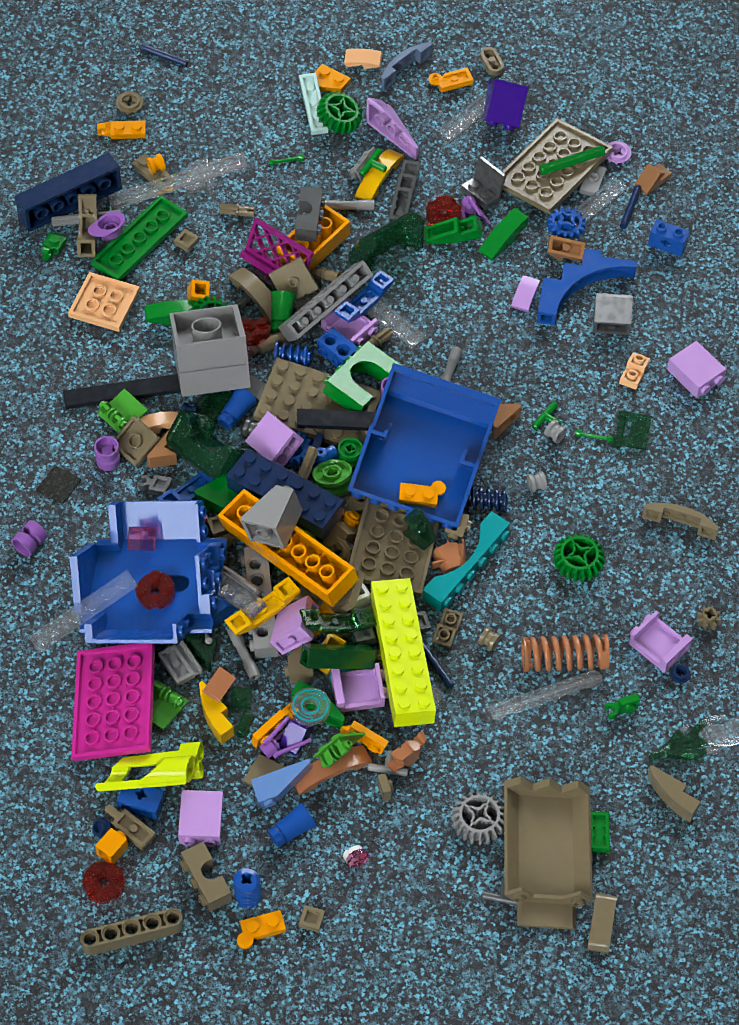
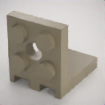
M360 570L356 572L359 580L331 607L338 617L356 605L365 577V573ZM298 583L297 587L300 589V593L293 599L295 602L307 595L318 606L324 602Z

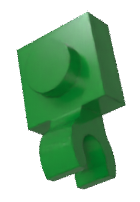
M50 232L42 243L41 253L44 254L42 259L49 261L53 253L59 254L67 243V237Z
M636 693L619 698L618 702L605 704V711L609 709L614 711L608 714V719H615L618 713L620 715L635 712L639 708L640 698Z

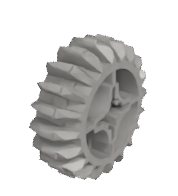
M479 790L476 792V795L469 792L468 798L463 795L461 801L457 800L456 807L452 809L451 821L454 822L453 829L457 830V835H463L464 841L469 838L471 845L474 841H478L479 845H482V841L489 844L490 838L496 841L498 835L503 834L504 806H501V800L495 801V795L488 797L487 791L484 795H480ZM489 810L495 816V822L491 820V817L488 815ZM463 814L470 820L469 826L465 823L462 817Z

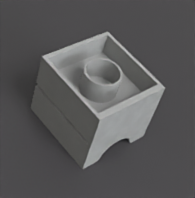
M238 304L169 313L175 365L182 397L251 387L246 336Z

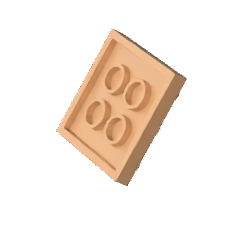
M89 272L68 312V316L120 332L140 292V287Z

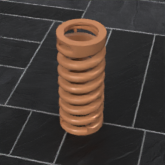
M593 634L590 639L588 635H582L580 640L576 635H572L569 640L567 636L562 635L559 641L556 636H550L548 641L545 636H540L538 641L533 636L522 637L521 656L523 672H529L533 668L531 650H533L535 671H541L542 649L546 671H551L553 648L556 670H562L564 649L567 670L571 671L573 670L574 647L578 670H583L584 648H586L588 669L593 670L595 645L598 654L596 666H599L601 670H608L610 662L608 635L604 634L601 640L597 634Z

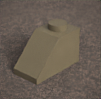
M302 645L295 648L287 657L288 664L284 665L285 677L289 676L290 684L297 683L298 680L301 682H313V669H307L300 664Z

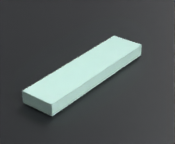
M316 73L299 75L311 135L328 133V128L323 127V123H320L319 118L316 117V108L321 99Z

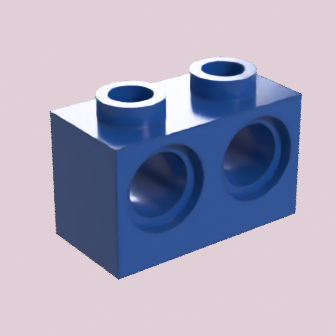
M333 327L317 339L318 353L330 360L335 367L343 366L349 355L353 356L358 348Z

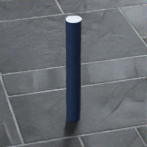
M141 44L140 50L185 67L188 65L189 61Z
M638 185L633 189L620 223V228L622 229L627 228L641 191V187Z
M423 641L426 659L448 689L452 688L455 684Z

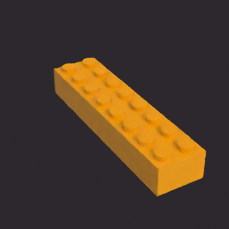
M243 489L217 515L223 528L333 607L359 580L355 568L297 526H295L285 549L250 541L240 519L259 499Z

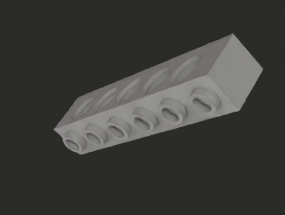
M363 260L354 263L278 327L288 342L299 339L374 274Z
M250 547L243 548L244 555L240 556L241 567H245L246 571L242 572V577L254 585L260 584L257 587L260 588L261 592L257 597H253L244 591L245 601L249 600V605L246 606V609L272 592L269 561ZM275 616L253 630L248 631V634L253 636V640H249L250 652L254 651L255 659L279 656L278 650L270 643Z

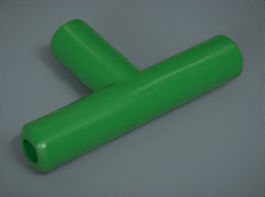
M376 148L359 172L360 176L365 177L371 167L382 172L387 170L386 165L376 161L382 154L380 148Z
M553 401L531 425L534 430H537L545 420L549 423L556 420L561 426L562 422L551 415L558 407L557 402Z

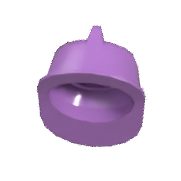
M117 211L108 212L88 227V233L94 237H102L106 241L116 239L123 232L125 216Z

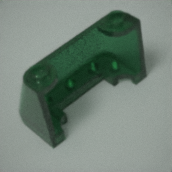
M415 212L402 215L361 238L348 252L349 263L353 265L363 260L371 270L375 266L373 258L398 244L403 250L407 247H413L417 252L423 248L425 221Z
M180 409L166 436V442L170 448L211 478H220L227 475L247 448L258 453L250 446L236 448L231 444L224 445L212 436L216 429L215 420L207 413Z

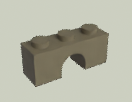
M204 842L181 852L182 860L179 861L184 872L188 871L190 875L189 882L193 889L197 888L200 894L198 898L203 907L207 906L209 912L232 901L231 891L223 876L215 879H207L203 876L205 871L213 868V858Z

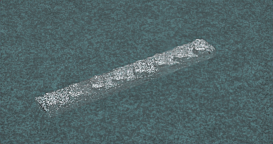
M240 152L110 194L108 196L112 210L122 209L134 203L137 204L165 193H171L199 182H205L233 171L242 170L248 167L244 153Z

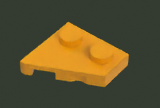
M324 64L314 72L317 76L320 91L323 92L332 91L335 93L338 90L339 93H342L351 83L350 77Z

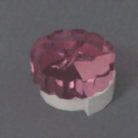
M356 845L345 850L343 858L349 867L358 868L367 862L369 854L360 845Z

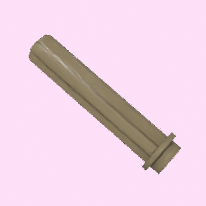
M308 447L297 474L298 476L308 480L319 452L317 448Z

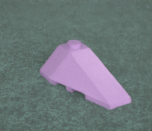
M369 97L367 99L366 123L413 159L417 160L419 147L394 109L382 100Z

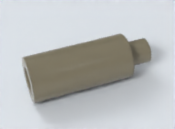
M279 331L256 342L255 347L251 348L250 351L253 355L257 353L262 355L274 349L276 341H279V345H282L284 342L287 343V339Z

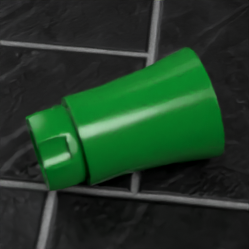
M288 291L271 292L270 322L273 332H279L278 327L291 317L296 294Z

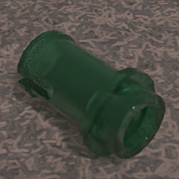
M244 711L238 725L234 727V734L239 738L248 736L249 728L255 716L248 711Z

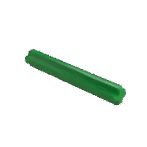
M603 145L542 164L539 166V171L541 175H546L605 155V148Z

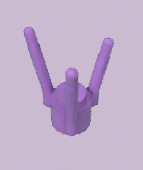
M466 196L462 199L461 204L463 207L460 208L463 219L466 218V213L471 215L477 212L488 225H491L473 196Z
M287 716L262 741L263 743L259 747L268 759L272 756L276 759L286 752L310 743L312 739H306L278 751L280 746L277 741L283 737L285 729L275 738L273 737L288 722L290 717Z

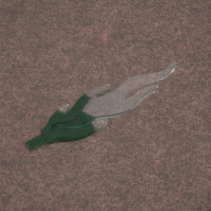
M725 714L705 718L684 736L689 729V726L685 725L672 735L669 741L662 746V749L648 753V758L650 761L664 756L681 760H697L719 752L717 747L696 749L698 747L739 744V732H736L739 729V715L733 720L720 725L711 724L724 721L726 718Z

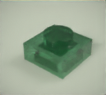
M232 687L231 708L251 709L252 688Z

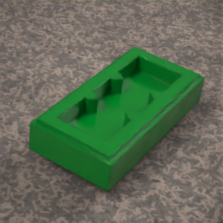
M591 812L592 853L610 852L609 812Z

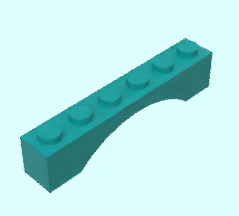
M491 511L480 524L479 543L470 559L452 572L435 576L423 589L422 600L440 612L445 607L448 608L452 604L455 595L460 594L464 590L467 581L473 580L477 570L480 567H484L487 563L488 557L497 552L499 544L508 539L511 533L509 531L510 523Z

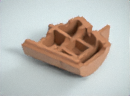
M462 539V544L449 542L448 540L446 544L437 547L432 554L435 560L432 562V569L440 568L443 574H447L462 566L466 562L465 539Z
M419 732L413 740H406L401 745V748L393 751L391 754L393 759L387 763L393 773L403 767L412 766L416 762L427 740L424 732Z

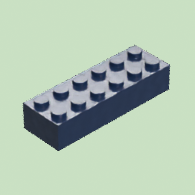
M107 153L33 188L15 195L19 220L29 233L52 222V217L65 216L78 210L79 194H97L98 201L121 190L119 165L111 154Z
M248 448L226 475L229 489L238 494L245 489L259 500L275 485L293 488L303 509L296 526L322 540L327 537L345 513L343 499Z

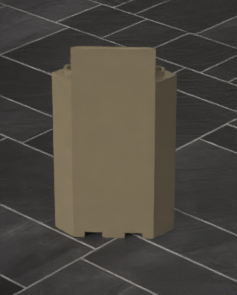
M521 776L504 781L505 896L518 903L517 926L576 930V907H582L586 903L593 902L590 787L579 780L562 786L550 778L536 783H531Z

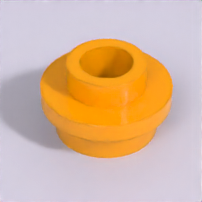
M354 510L344 513L345 517L343 520L351 527L359 525L361 520L359 513Z

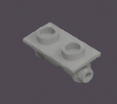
M375 147L364 151L358 163L350 169L349 175L352 178L358 177L360 182H362L364 177L360 176L359 172L374 153Z

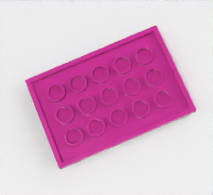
M131 643L77 651L71 759L74 762L151 752L155 643Z

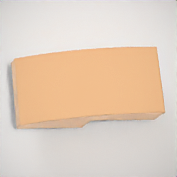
M346 49L344 64L346 67L362 65L364 69L379 68L383 53L371 49Z
M633 352L619 384L636 390L646 371L650 358Z
M158 412L140 418L156 434H160L161 428L179 429L181 425L178 412Z

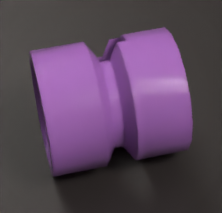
M103 436L96 440L94 451L97 466L104 471L116 469L121 459L117 440L110 436Z
M29 520L22 527V532H18L12 538L11 543L22 555L30 557L37 550V545H41L46 540L48 534L40 524Z

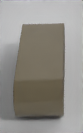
M596 892L587 950L608 954L617 896Z

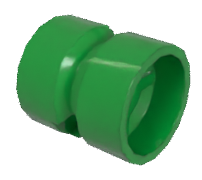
M345 438L339 443L338 459L348 462L352 467V472H354L363 446L355 438Z

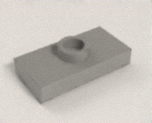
M598 166L582 182L579 193L597 197L606 168Z

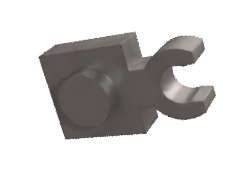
M141 475L142 482L145 483H137V486L141 491L148 490L149 494L160 496L171 489L174 482L171 477L155 475L151 479L147 475Z

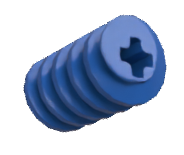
M276 341L273 359L276 361L278 357L310 367L313 358V348L310 352L308 351V346L301 350V346L298 344L297 348L294 349L293 343L287 348L286 342L280 346L279 341Z
M240 869L233 878L235 899L242 908H253L258 905L261 899L260 878L253 869Z

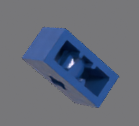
M656 219L650 231L648 245L681 257L688 244L690 230Z
M159 787L121 790L117 799L118 810L120 808L126 809L133 815L157 821L165 802V794Z

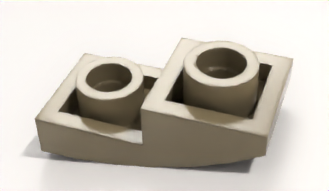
M445 608L434 633L432 643L451 648L464 614Z

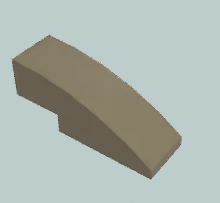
M651 765L647 778L654 790L669 808L690 823L698 812L700 801L685 793L686 784Z

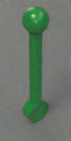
M299 154L298 157L279 160L270 159L269 164L274 166L276 163L295 160L304 161L305 157L303 154Z
M580 429L575 431V436L578 438L585 436L607 440L609 443L614 440L611 435L601 436L584 433Z

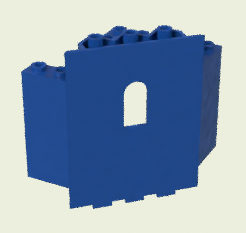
M203 500L113 501L108 505L111 539H98L97 543H88L70 556L74 614H78L81 618L79 632L85 633V643L177 644L189 633H212L216 608L218 607L220 584L222 583L228 538H206L208 527L205 525L204 517H206L207 510ZM154 577H186L189 579V586L182 592H151Z

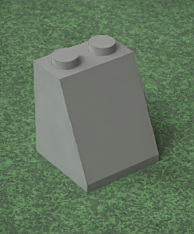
M275 485L241 517L240 521L250 541L285 549L303 509L293 488Z

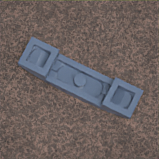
M431 42L421 43L398 54L383 72L382 90L384 91L396 82V74L411 63L417 61L421 64L431 57L433 44Z

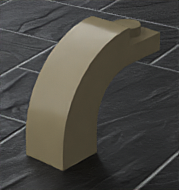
M79 194L77 257H95L98 237L91 236L88 233V227L98 220L97 194Z

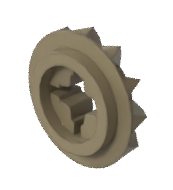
M124 92L117 97L116 106L121 113L126 112L127 115L129 113L135 114L136 111H141L144 101L142 96L136 92ZM132 100L131 106H128L127 104Z
M342 538L328 540L325 547L333 553L337 552V549L342 550L339 557L349 563L348 561L351 557L350 550L352 548L348 546V541Z

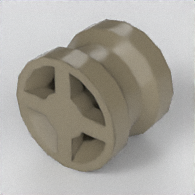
M486 627L478 640V644L486 645L490 651H494L501 640L502 634L494 633L490 627Z

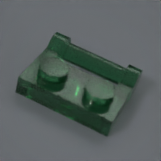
M627 411L618 412L617 419L619 421L616 437H614L612 443L613 446L617 448L629 447L646 450L652 416ZM626 421H632L629 438H623Z

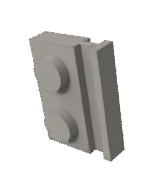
M183 640L179 644H174L158 653V658L177 686L190 681L198 674H203L202 668Z

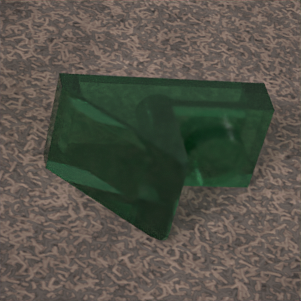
M415 507L403 519L408 527L403 531V534L422 550H426L437 539L421 508Z
M189 633L186 635V645L207 672H211L217 650V638L212 639L211 644H204L200 636L196 637L194 633Z

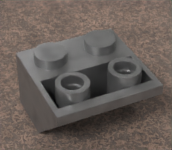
M596 293L593 333L629 335L633 296Z

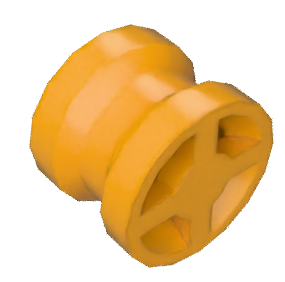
M160 153L156 154L153 158H146L148 169L152 175L156 174L159 170H166L164 159Z

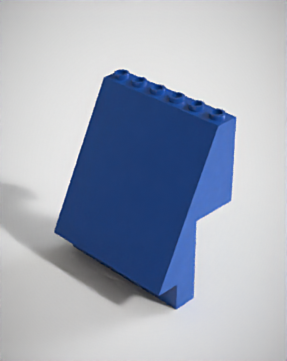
M393 363L373 423L369 426L348 491L352 492L350 496L362 499V496L370 498V503L379 506L380 503L388 505V509L397 512L399 509L405 510V514L416 518L417 515L424 517L426 522L435 524V521L443 523L442 527L451 530L454 527L458 528L501 399ZM441 481L446 485L445 493L438 496L436 508L398 503L400 483L431 486L433 482Z

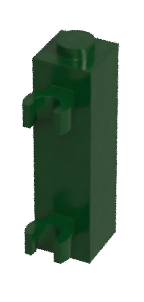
M302 644L300 664L307 669L373 670L377 655L376 650L369 645Z

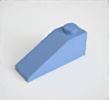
M306 759L252 779L251 782L260 806L268 808L276 805L277 801H280L312 768L310 760Z

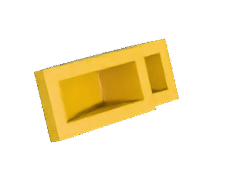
M201 681L199 686L203 713L212 733L222 745L234 736V726L226 719L228 718V711L220 700L218 703L202 692L206 684Z

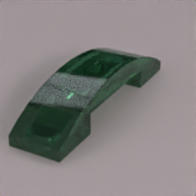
M354 608L351 613H320L319 609H300L299 611L305 628L319 633H353L370 629L377 625L371 608Z

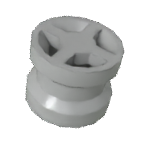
M553 420L546 427L544 435L551 437L553 442L559 443L566 435L567 428L560 426L558 421Z
M543 471L538 472L536 475H527V483L531 493L536 492L538 489L542 491L547 489L546 477Z

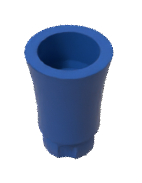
M244 388L234 390L231 398L217 418L218 423L227 430L232 429L257 403L256 398Z
M299 803L288 815L275 823V826L267 832L275 845L280 847L285 842L288 843L302 833L315 828L316 823L305 806Z

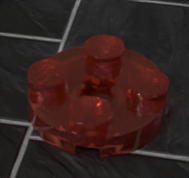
M438 196L432 202L430 200L426 206V217L430 225L457 217L459 220L461 218V205H458L453 197Z
M266 318L241 319L247 346L260 344L259 340L264 338L266 341L270 337L271 329Z
M154 570L144 576L135 586L137 599L146 609H163L175 597L173 580L170 576L160 573L158 570ZM159 588V593L154 592L152 594L153 589Z
M94 862L83 876L82 884L87 897L98 904H107L111 900L119 898L125 888L123 872L113 863ZM102 879H107V882H109V884H105L104 887H101L99 881Z

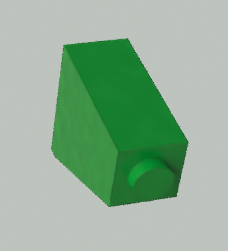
M226 473L194 491V500H203L206 509L217 515L238 495V493L228 488Z

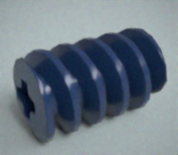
M472 485L469 506L472 504L473 509L476 510L478 504H480L481 510H484L487 505L489 511L495 506L496 512H499L500 508L503 507V511L506 513L509 493L506 494L505 488L499 493L497 487H495L493 492H491L490 487H487L484 492L482 486L476 491L475 485Z

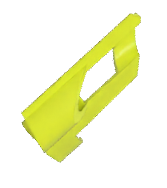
M181 743L177 751L123 757L112 767L108 779L104 783H97L95 788L100 792L185 785L192 779H202L204 774L202 763L204 759L203 743ZM157 765L140 780L124 781L131 767Z

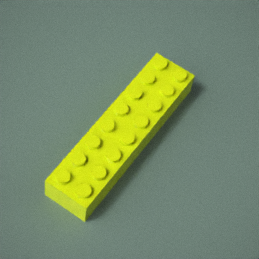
M410 578L371 581V604L394 727L433 724L436 708Z

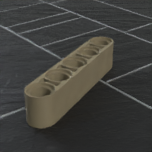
M170 908L88 929L80 936L82 950L87 955H96L177 934L183 929L182 913L178 909ZM171 919L178 920L175 924L169 923ZM151 924L158 925L155 929L148 928ZM131 929L137 930L134 934L127 933ZM109 935H116L112 940L107 939ZM89 940H95V943L92 945L86 944Z

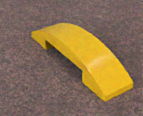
M389 148L385 150L376 161L386 165L387 170L382 172L371 167L363 178L355 198L359 200H374L379 193V187L391 170L397 168L404 155Z
M288 576L275 585L270 594L242 612L240 609L224 621L236 636L244 634L265 623L284 609L300 593V589Z

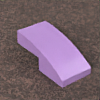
M523 275L511 307L529 312L540 280Z

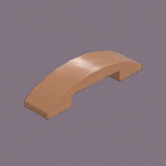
M364 745L355 746L330 768H323L321 766V759L313 762L310 771L294 787L300 796L318 788V784L350 769L356 771L373 761Z

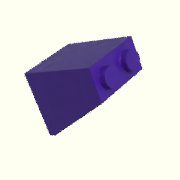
M496 78L488 81L483 121H486L489 126L497 127V124L504 126L503 129L509 131L519 128L529 87Z

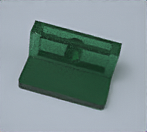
M228 391L206 393L197 404L198 417L214 425L232 394Z

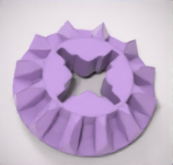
M620 141L608 143L613 146V152L606 158L609 160V163L615 162L617 165L618 163L624 164L625 161H629L631 149L626 143Z

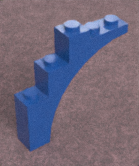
M584 249L582 265L564 263L561 280L543 278L537 323L555 325L557 315L563 304L572 294L584 286L608 278H635L637 261L602 257V251Z

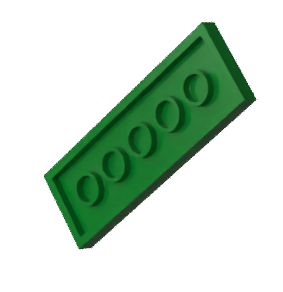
M160 195L123 230L118 238L113 239L90 261L91 266L109 278L121 281L188 217V212Z

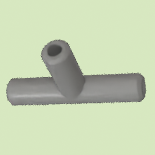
M392 750L387 751L385 765L368 763V771L408 776L407 768H401L393 773L387 765L393 759L391 755L393 753Z

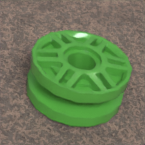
M331 459L317 465L313 470L312 476L315 485L339 497L349 492L348 488L353 475L352 467L348 462L340 459Z

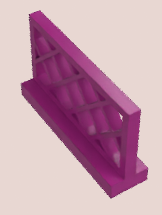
M257 217L253 221L246 248L241 251L240 257L269 275L270 272L283 266L281 258L285 257L286 262L289 263L291 262L290 255L294 254L295 258L300 257L299 252L307 255L304 263L309 270L314 253ZM258 225L263 228L264 235L260 236L257 229ZM271 234L277 237L279 243H273ZM266 236L269 244L268 247H264L262 237ZM254 240H257L260 247L259 250L252 246ZM285 243L291 245L293 252L288 253ZM280 245L283 252L282 256L278 255L276 246ZM267 249H271L274 256L273 259L268 256Z

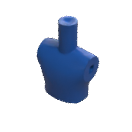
M333 445L327 448H317L319 452L313 467L315 468L324 461L338 459L336 448Z

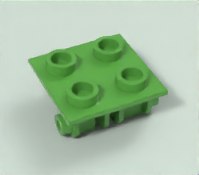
M123 389L112 401H101L99 404L100 412L97 414L119 434L133 415L140 419L148 412V409L127 390Z
M155 680L152 723L164 730L189 700L159 680Z
M365 732L338 733L331 738L328 744L321 746L318 749L319 752L313 758H320L321 766L323 768H330L351 750L352 745L362 738Z

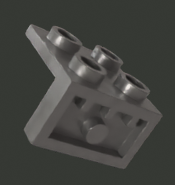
M480 156L477 161L474 177L462 184L460 190L467 196H473L476 203L486 210L500 201L506 175Z

